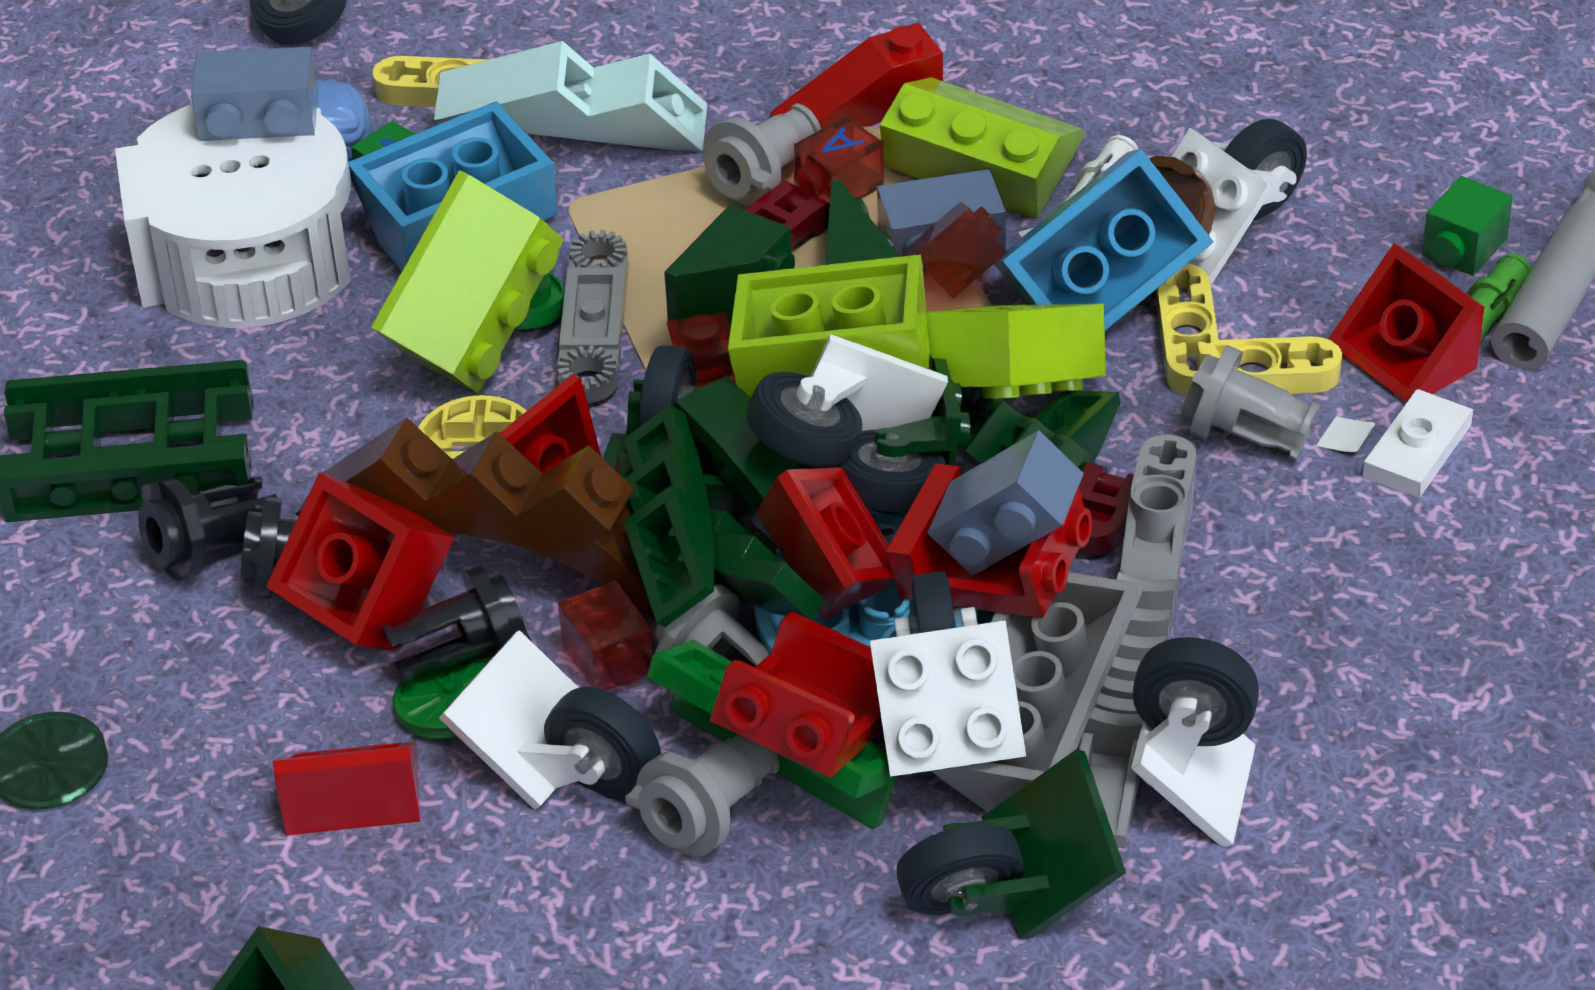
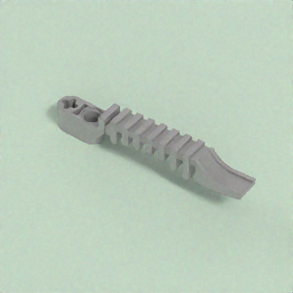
M1160 434L1150 437L1143 442L1139 450L1130 490L1121 567L1117 580L1141 583L1142 594L1090 715L1085 732H1083L1080 750L1085 751L1117 847L1124 849L1126 848L1135 797L1138 789H1141L1142 778L1131 769L1143 723L1134 706L1133 684L1138 666L1144 655L1155 645L1169 640L1174 621V609H1176L1181 563L1194 504L1196 448L1187 439L1173 434Z

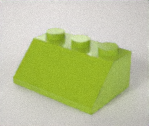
M930 77L904 83L880 123L883 166L918 179L990 169L1004 208L1038 219L1082 142L1084 129Z
M459 170L371 328L423 368L478 393L486 379L490 378L497 370L501 359V352L515 327L519 326L527 316L530 300L544 275L548 274L556 264L559 248L564 239L537 215L471 175Z
M921 254L739 274L728 345L737 387H740L751 398L758 383L769 374L792 372L810 377L830 334L929 369L930 346Z
M1104 304L999 305L927 311L930 356L933 359H946L951 379L954 383H960L961 387H982V398L1020 397V395L1050 394L1052 391L1083 390L1084 378L1106 376Z

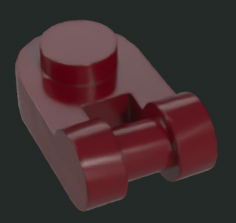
M782 181L744 210L790 227L792 248L811 232L821 234L828 228L830 203L815 196L809 199L804 196L803 190L788 181Z
M1088 462L1082 470L1084 474L1079 487L1084 507L1091 512L1092 531L1087 545L1083 548L1080 547L1078 552L1081 554L1097 555L1115 549L1125 536L1130 490L1134 474L1129 473L1126 478L1108 474L1106 466Z

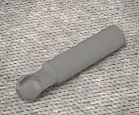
M1595 169L1585 179L1582 193L1576 203L1571 205L1563 215L1492 334L1491 344L1494 353L1505 364L1528 371L1541 368L1550 357L1595 279Z

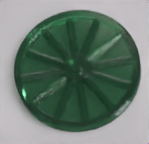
M67 712L40 713L26 717L9 726L0 734V797L19 807L48 809L68 804L84 796L100 781L108 763L105 739L100 729L90 720Z

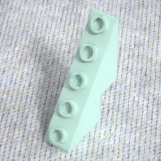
M560 41L440 72L434 116L436 123H444L497 101L527 134L672 151L703 152L707 103L651 54L593 67L567 44Z

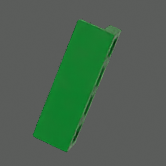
M695 640L653 654L647 678L674 693L671 702L673 713L723 742L728 738L732 739L738 735L710 721L726 667L732 661ZM870 742L832 778L777 753L780 763L777 774L871 829L882 824L896 777H890L887 751Z

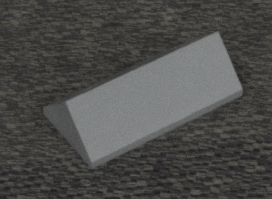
M1069 572L1065 588L1062 592L1055 594L1043 618L995 612L991 622L1006 620L1026 757L932 770L931 772L986 812H989L1077 749L1141 597V583Z

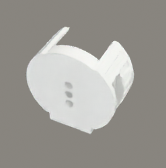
M191 104L166 115L149 126L137 137L138 145L115 148L124 222L142 307L165 304L167 312L187 321L207 326L223 328L257 327L286 321L303 315L332 299L351 281L340 214L348 201L351 189L347 150L340 132L327 118L322 116L320 108L317 107L315 135L199 141L193 105ZM277 240L283 241L277 247H267L265 245ZM253 247L251 250L247 252H239L235 250L240 248ZM210 249L224 251L217 257L206 255Z

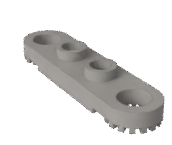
M600 230V234H595V231H589V236L583 233L579 235V240L575 238L572 241V245H570L559 339L558 384H561L569 376H577L576 374L583 371L599 372L596 374L595 380L593 376H589V381H586V377L581 378L587 403L597 402L609 397L616 390L619 380L629 267L626 241H623L620 235L616 237L612 231L607 235L605 230ZM595 255L609 256L607 257V262L604 259H600L601 264H597L596 259L591 263L590 257Z

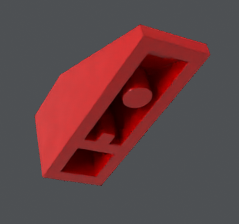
M919 22L908 26H900L892 31L869 37L770 112V118L787 113L792 110V106L796 103L802 104L811 110L817 118L822 130V140L835 136L842 127L846 129L844 132L846 133L881 123L904 83L930 77L943 81V52Z

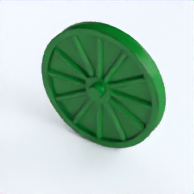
M480 654L441 671H428L413 677V683L404 685L401 680L393 696V705L400 724L407 731L425 738L445 739L458 737L439 717L492 657Z

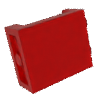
M935 463L886 550L900 599L914 600L911 585L913 576L930 572H945L949 581L953 606L975 607V609L1043 618L1055 594L1062 592L1065 588L1069 567L1079 548L1085 547L1090 539L1092 516L1090 510L1084 507L1080 487L1078 486L1061 527L972 576L927 534L949 483L961 476L959 466Z
M792 611L781 620L772 652L768 657L755 667L740 660H734L726 667L710 721L832 778L883 731L871 647Z

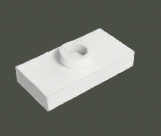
M1417 389L1365 459L1363 478L1420 498L1470 428L1473 409Z

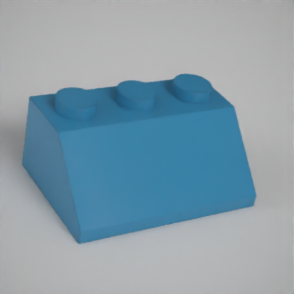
M497 101L348 162L351 181L379 245L401 271L406 266L459 170L471 175L524 207L543 221L558 215L554 162Z
M1137 149L1124 154L994 259L992 263L1026 305L1104 304V326L1106 330L1213 244L1214 241L1143 150Z

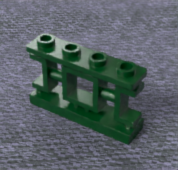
M244 360L8 380L5 383L4 394L7 406L4 408V416L10 440L32 439L31 453L0 455V503L5 522L139 511L140 506L143 504L139 487L168 479L180 481L190 493L222 485H245L251 478L252 460L247 434L222 436V422L252 419L254 398L248 366ZM204 414V418L174 421V417ZM82 425V429L54 431L53 428ZM155 428L154 442L101 446L102 432ZM203 443V445L173 448V445ZM80 454V456L51 458L58 455Z

